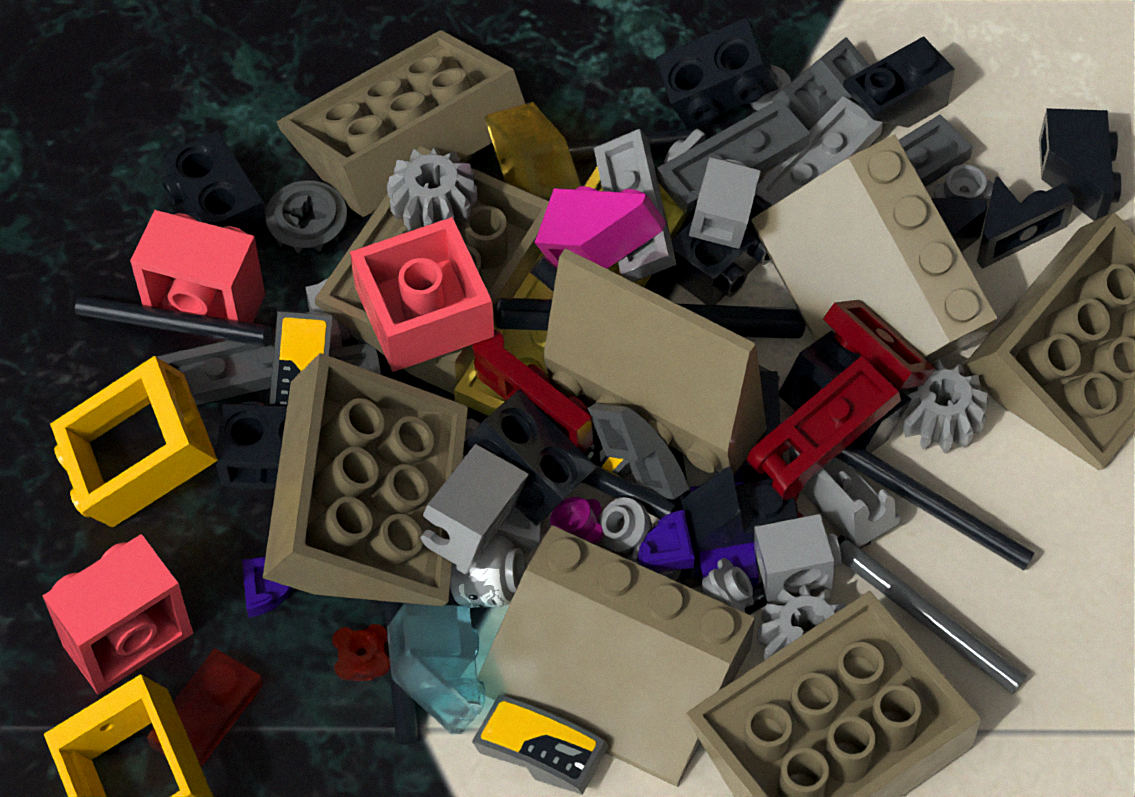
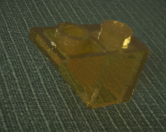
M533 102L484 116L507 184L547 201L550 200L554 188L575 190L581 186L566 139Z

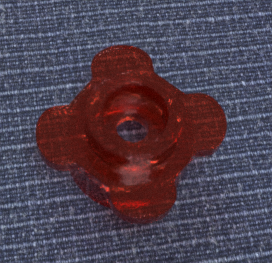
M372 624L366 630L352 631L347 627L338 629L332 637V643L338 649L339 658L334 665L336 675L343 680L353 679L357 681H367L375 677L384 676L391 667L390 659L385 655L384 644L388 640L387 630L379 624ZM364 648L367 652L363 656H358L356 651Z

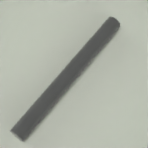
M845 539L839 547L843 564L1014 694L1027 677L1023 672L849 539Z

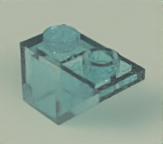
M404 603L387 627L392 680L404 689L449 733L462 734L475 717L482 712L485 703V686L483 681L478 679L476 668L479 634L475 628H472L470 607L444 605L442 607Z

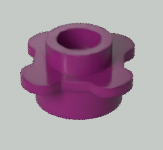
M580 497L565 499L552 511L550 525L592 544H596L604 536L603 528L599 524V515L603 510L602 505L596 499L585 500Z

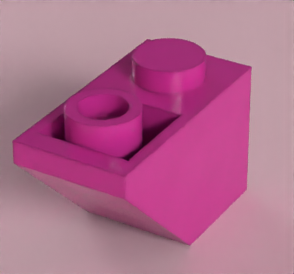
M579 186L575 190L554 188L534 243L556 267H558L559 256L566 248L608 269L662 232L666 220L654 206L651 199L638 190L624 189L621 192L598 191L586 186Z

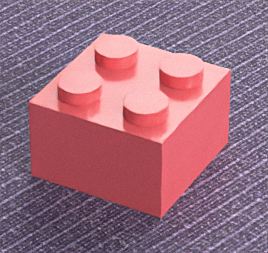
M154 210L130 260L142 305L253 323L266 295L255 237L236 227L226 226L222 228L199 222L186 214L177 213L173 215Z
M453 217L350 251L355 289L392 372L494 337L492 300Z
M142 534L128 543L121 542L112 546L99 561L79 573H71L56 582L52 590L42 595L63 647L97 695L193 634L178 582Z

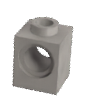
M709 157L689 236L740 249L761 170L747 167L736 160H719Z
M821 514L754 527L756 563L767 602L776 601L777 594L782 589L797 597L799 588L804 583L809 588L810 594L822 592L827 588L828 590L833 589L834 567L842 565L841 552L836 534L826 535Z

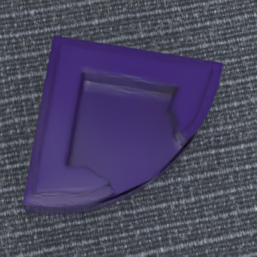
M684 510L664 516L641 543L638 564L656 573L694 568L695 558Z
M265 557L242 560L246 609L249 618L262 615L276 608L292 592V587L263 578Z

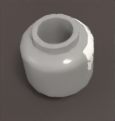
M495 535L466 575L456 570L457 565L452 563L450 591L454 600L465 608L503 607L509 605L526 569L523 551L520 548H515L513 542L507 536Z

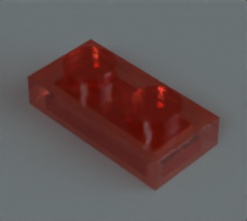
M215 648L173 702L200 767L203 766L263 686L261 675ZM153 728L147 736L150 747L165 755L156 731Z

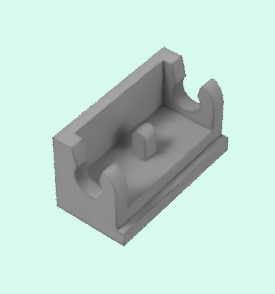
M475 444L428 503L423 514L432 524L446 530L450 539L441 538L436 532L426 530L421 536L424 545L431 551L456 564V570L466 575L512 513L528 473Z
M793 446L789 448L791 463L800 454ZM836 457L809 478L805 487L801 490L839 533L858 547L863 546L900 524V516L895 512V499L889 492L881 489L878 494L854 468Z

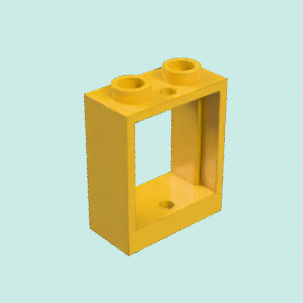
M153 356L50 423L58 444L54 448L56 457L64 469L67 470L73 489L70 491L73 504L83 516L92 517L112 528L218 461L184 373L156 356ZM151 403L166 445L107 483H104L90 442Z
M140 674L44 733L68 797H107L92 759L151 723L180 791L170 797H213L167 688Z

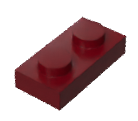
M860 300L834 302L823 318L836 331L834 337L843 347L851 352L860 353L896 389L924 385L936 369Z

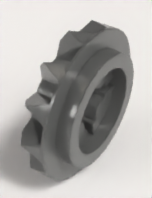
M308 180L291 183L277 191L266 207L265 215L268 233L275 237L279 247L291 246L298 254L303 248H315L320 252L325 243L329 241L338 242L341 230L347 226V207L343 197L330 185L318 181ZM310 205H312L315 219L311 220L305 228H301L299 219L305 216V213L309 211Z

